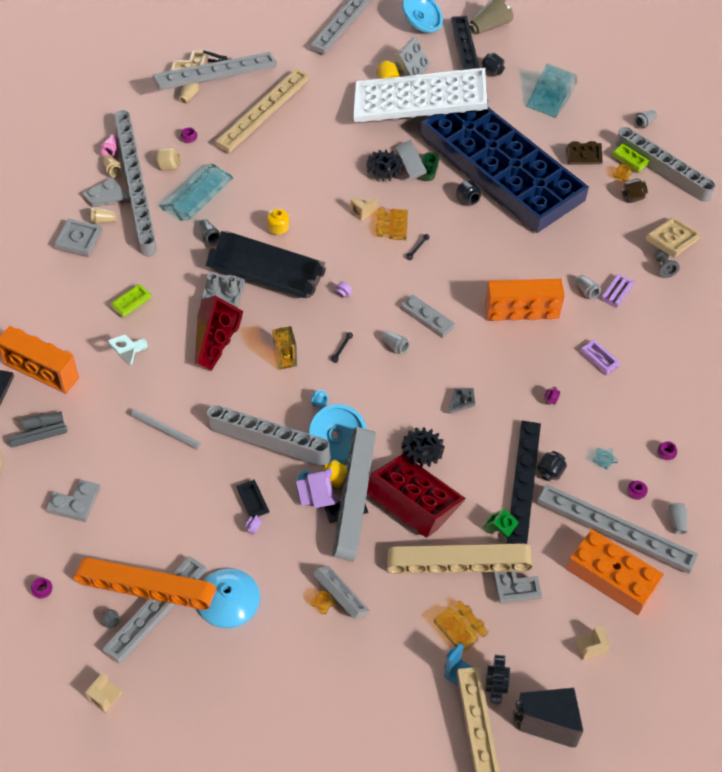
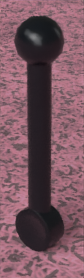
M424 234L423 239L413 251L406 254L407 260H412L415 252L425 241L429 240L430 236L428 234Z
M352 332L346 333V338L335 355L331 356L333 363L339 361L340 353L349 339L353 338Z

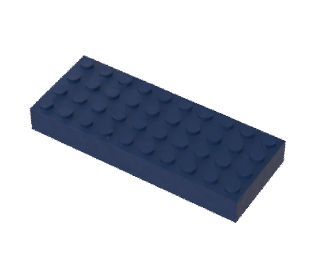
M489 107L481 111L472 110L463 113L434 114L422 122L421 137L536 233L586 201L588 185Z

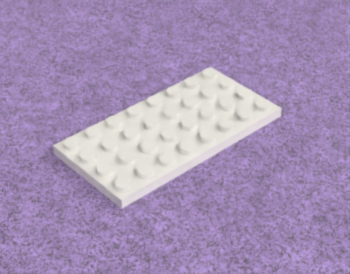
M485 68L356 81L354 122L364 123L373 120L382 121L384 119L413 118L423 115L431 116L433 114L463 113L472 110L481 111L488 109Z

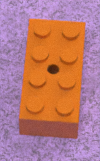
M562 278L489 280L484 303L487 321L559 319L565 297Z
M10 325L0 336V357L3 365L64 394H67L79 379L75 359L71 352L63 351L52 343H46L37 336H31L22 329H16Z
M593 529L590 530L570 557L566 570L637 616L654 594L664 576L659 570Z

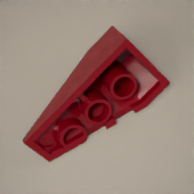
M216 295L202 299L197 316L195 364L208 371H212L221 357L223 349L230 343V338L239 329L243 310Z

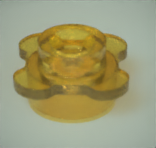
M619 165L616 168V172L613 173V177L626 182L629 180V176L632 175V170L627 165Z
M325 590L319 591L315 598L311 599V606L318 608L321 614L328 613V609L336 604L330 593Z

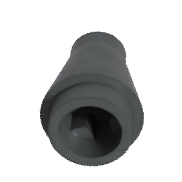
M208 219L202 220L200 227L204 241L211 244L217 242L220 235L219 230Z

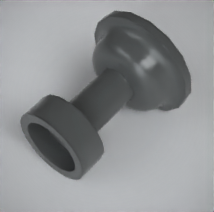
M659 249L655 252L654 257L657 262H662L659 269L660 276L664 278L674 276L680 269L679 263L668 260L670 255Z

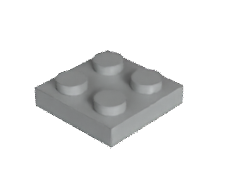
M68 219L55 242V249L89 257L102 233V226Z

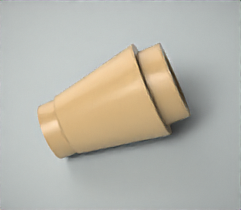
M199 84L184 85L178 98L179 101L187 104L199 92Z
M105 155L102 161L106 173L111 177L120 176L122 173L121 163L111 155Z
M100 207L91 208V222H95V224L116 222V212Z

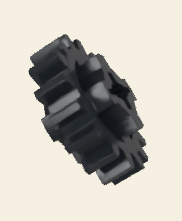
M385 149V152L378 150V153L373 152L372 156H368L366 163L367 172L370 173L371 177L376 176L375 180L382 178L383 182L385 179L391 181L392 177L397 179V175H401L403 170V159L399 158V154L394 155V151L388 153L387 149Z
M416 427L414 433L409 430L408 435H404L401 449H403L402 455H407L406 461L413 460L414 466L420 463L421 468H423L424 464L431 467L432 462L437 464L438 459H442L445 448L443 445L444 440L439 439V433L432 434L433 429H430L428 432L423 427L422 431H419Z
M495 654L493 665H488L485 691L490 692V703L501 704L503 693L508 694L510 667H505V655Z

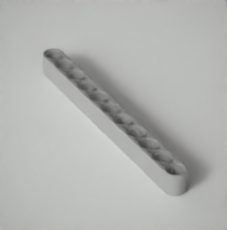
M120 110L116 112L115 120L140 251L142 255L150 257L156 253L157 249L131 117L128 111Z

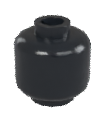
M488 53L481 62L482 68H485V72L492 77H495L497 74L501 75L506 68L504 67L505 60L496 53Z
M463 181L456 189V197L463 204L472 206L480 200L481 189L472 181Z
M556 451L545 453L537 466L538 471L541 473L540 477L549 482L551 480H559L567 468L566 458Z

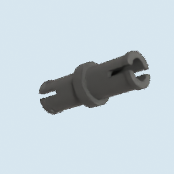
M62 411L45 415L40 413V416L22 418L24 431L64 422Z

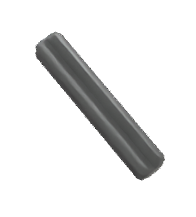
M65 422L9 436L8 442L11 448L65 434L67 433V427Z

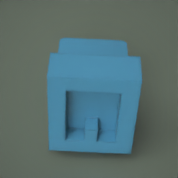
M461 643L456 649L453 647L446 656L448 660L444 665L446 668L444 677L458 687L457 669L472 668L461 660L464 645Z

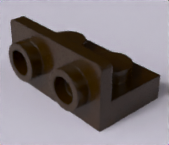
M573 141L568 143L565 148L566 152H568V165L603 163L602 143H596V141H588L587 143Z

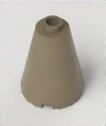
M489 0L470 21L469 27L471 31L481 34L510 23L514 18L510 5L507 6L504 3L506 0Z

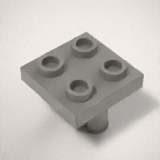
M417 37L411 38L396 54L398 62H394L397 70L404 71L406 76L421 75L430 65Z
M210 272L207 274V282L201 301L216 295L238 308L245 286V279L234 275H221L216 272Z

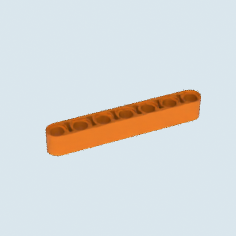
M87 557L82 558L73 576L77 583L84 586L200 610L209 609L217 590L212 583Z

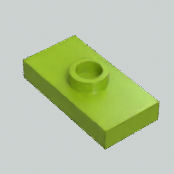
M621 144L612 152V157L637 173L649 164L648 159L625 144Z
M138 284L113 301L111 307L124 318L150 300L152 295L141 284Z

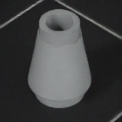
M654 110L638 113L634 118L635 126L642 129L646 128L657 117V113Z
M579 275L576 278L575 283L586 298L595 299L600 294L601 288L598 283L584 275Z
M389 331L384 332L382 340L397 354H404L409 349L410 342L407 337Z
M684 503L669 505L667 513L675 534L687 533L688 508L685 507Z

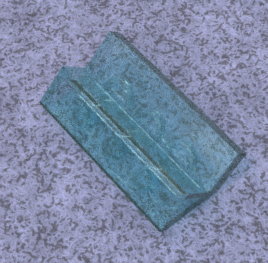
M213 163L202 165L159 206L162 211L173 210L180 221L190 220L233 177Z

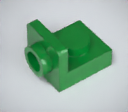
M504 508L492 513L482 528L487 533L496 530L500 531L505 537H508L518 525V521Z

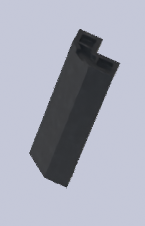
M230 231L220 232L217 247L210 249L206 262L207 267L305 299L311 298L314 295L316 287L326 271V267H324L325 262Z

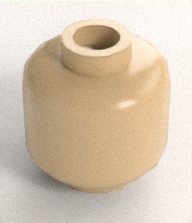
M173 147L159 149L155 156L156 165L163 171L177 169L182 161L180 152Z

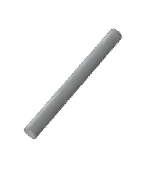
M133 409L131 412L132 417L195 449L200 447L201 443L156 419L136 409Z

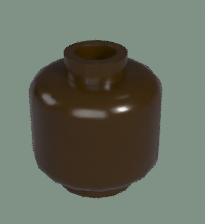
M636 178L625 182L624 189H621L624 199L634 203L645 199L648 189L645 181Z

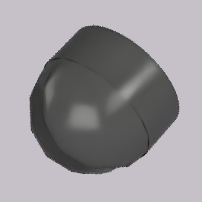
M108 609V613L105 614L104 612L102 614V622L106 628H113L121 621L119 614L115 610Z

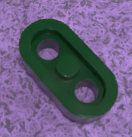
M427 152L422 157V163L427 173L419 177L424 181H431L436 177L439 156L436 153Z

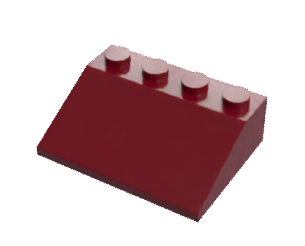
M401 454L370 474L367 495L385 507L387 511L400 518L402 522L415 529L420 535L428 538L447 521L466 498L430 472L421 468L420 465L416 464L414 466L413 460L406 461L407 456Z

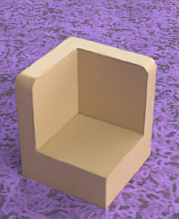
M355 196L350 199V212L362 221L377 211L378 200L374 198L370 201H361Z
M603 626L595 627L592 635L576 640V645L583 660L607 654L611 646Z
M101 673L85 694L90 703L106 713L122 694V691L109 682L105 673Z

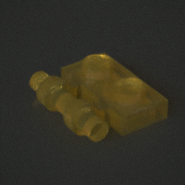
M380 207L376 215L378 220L375 227L377 237L381 238L384 234H389V239L406 240L408 210L391 209V214H387L385 212L386 209Z
M460 600L455 604L459 611L455 612L449 607L434 618V623L456 648L460 643L464 645V652L478 642L475 632L485 637L489 631L486 629L485 623L481 619H477L472 613V609ZM466 618L471 625L468 627L462 619Z

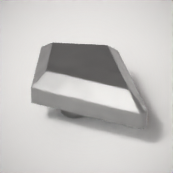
M455 388L448 414L474 407V388Z

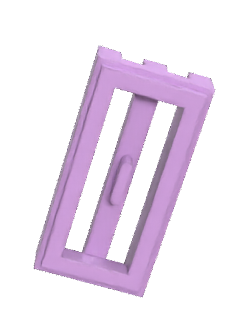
M618 273L601 299L618 308L635 282L632 279L629 281L626 276L624 278L621 277L622 274ZM618 282H621L614 291V293L611 295V297L608 299V296L613 291ZM624 285H627V287L624 289V291H623L622 294L619 296V298L617 299V301L614 302L613 300L615 299V297L617 296V294L620 292V290L622 289V287H623Z
M594 339L580 349V353L606 376L610 371L612 372L620 366V362Z

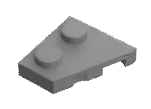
M113 178L83 192L84 199L93 208L103 205H115V201L125 200V203L131 202L130 196Z

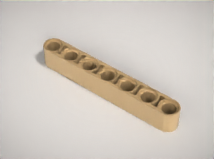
M528 544L391 547L387 551V570L393 574L529 571L533 568L532 547Z

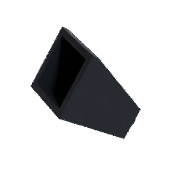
M574 687L520 693L519 699L515 703L516 709L513 710L514 723H518L519 731L571 748L577 747L584 730Z

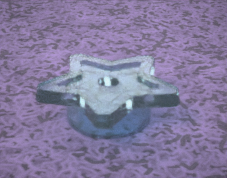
M599 447L596 448L597 456L593 459V462L606 470L611 464L618 463V459L613 456V448L607 450Z

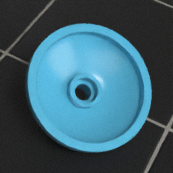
M434 0L402 1L404 15L408 22L422 32L433 33L442 26L443 15Z
M334 404L324 407L316 413L310 423L309 434L324 438L329 442L330 462L337 460L341 463H346L354 428L367 429L364 419L355 409L347 405ZM334 431L338 433L337 439L332 436Z
M221 569L211 573L203 580L212 583L217 588L209 609H198L200 615L209 624L219 628H235L248 622L257 612L260 604L259 588L255 580L247 573L238 569ZM225 590H231L230 593H224Z

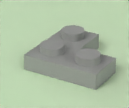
M80 480L73 496L54 492L46 508L47 513L86 522L101 489L100 484Z
M493 572L499 604L541 599L542 593L538 576L517 578L516 572Z

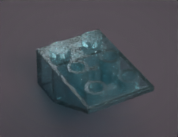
M547 63L526 107L556 118L577 83L576 74Z

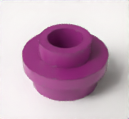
M187 127L182 130V141L191 143L197 140L198 136L195 129Z
M555 386L551 389L548 388L544 396L546 404L555 405L559 399L560 391Z
M665 441L658 446L657 453L664 460H673L677 455V448L674 443Z
M635 480L629 483L627 491L632 499L640 500L647 495L648 488L642 481Z
M37 578L31 585L32 595L38 599L48 597L53 590L51 581L46 578ZM41 587H45V588H46V589H44L43 591H39V589H40Z

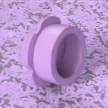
M341 281L338 285H335L336 293L340 297H350L352 288L347 283Z
M258 515L254 518L250 516L245 525V528L248 529L247 533L250 532L255 535L262 522L261 519L257 518Z

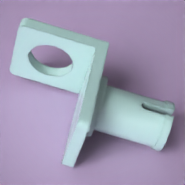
M122 335L108 340V344L129 365L133 364L135 353L146 350L148 347L147 341L144 338L132 342L126 335ZM121 342V347H118L115 343Z

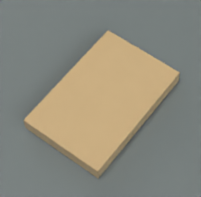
M672 217L647 234L645 240L675 258L700 239L701 234Z

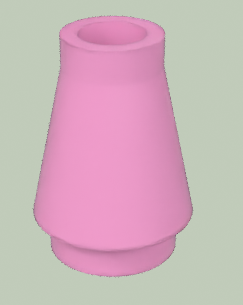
M110 135L101 145L103 156L111 155L113 157L117 154L119 138L116 135Z

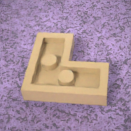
M192 51L190 60L174 61L171 71L207 64L209 55L204 54L203 51Z

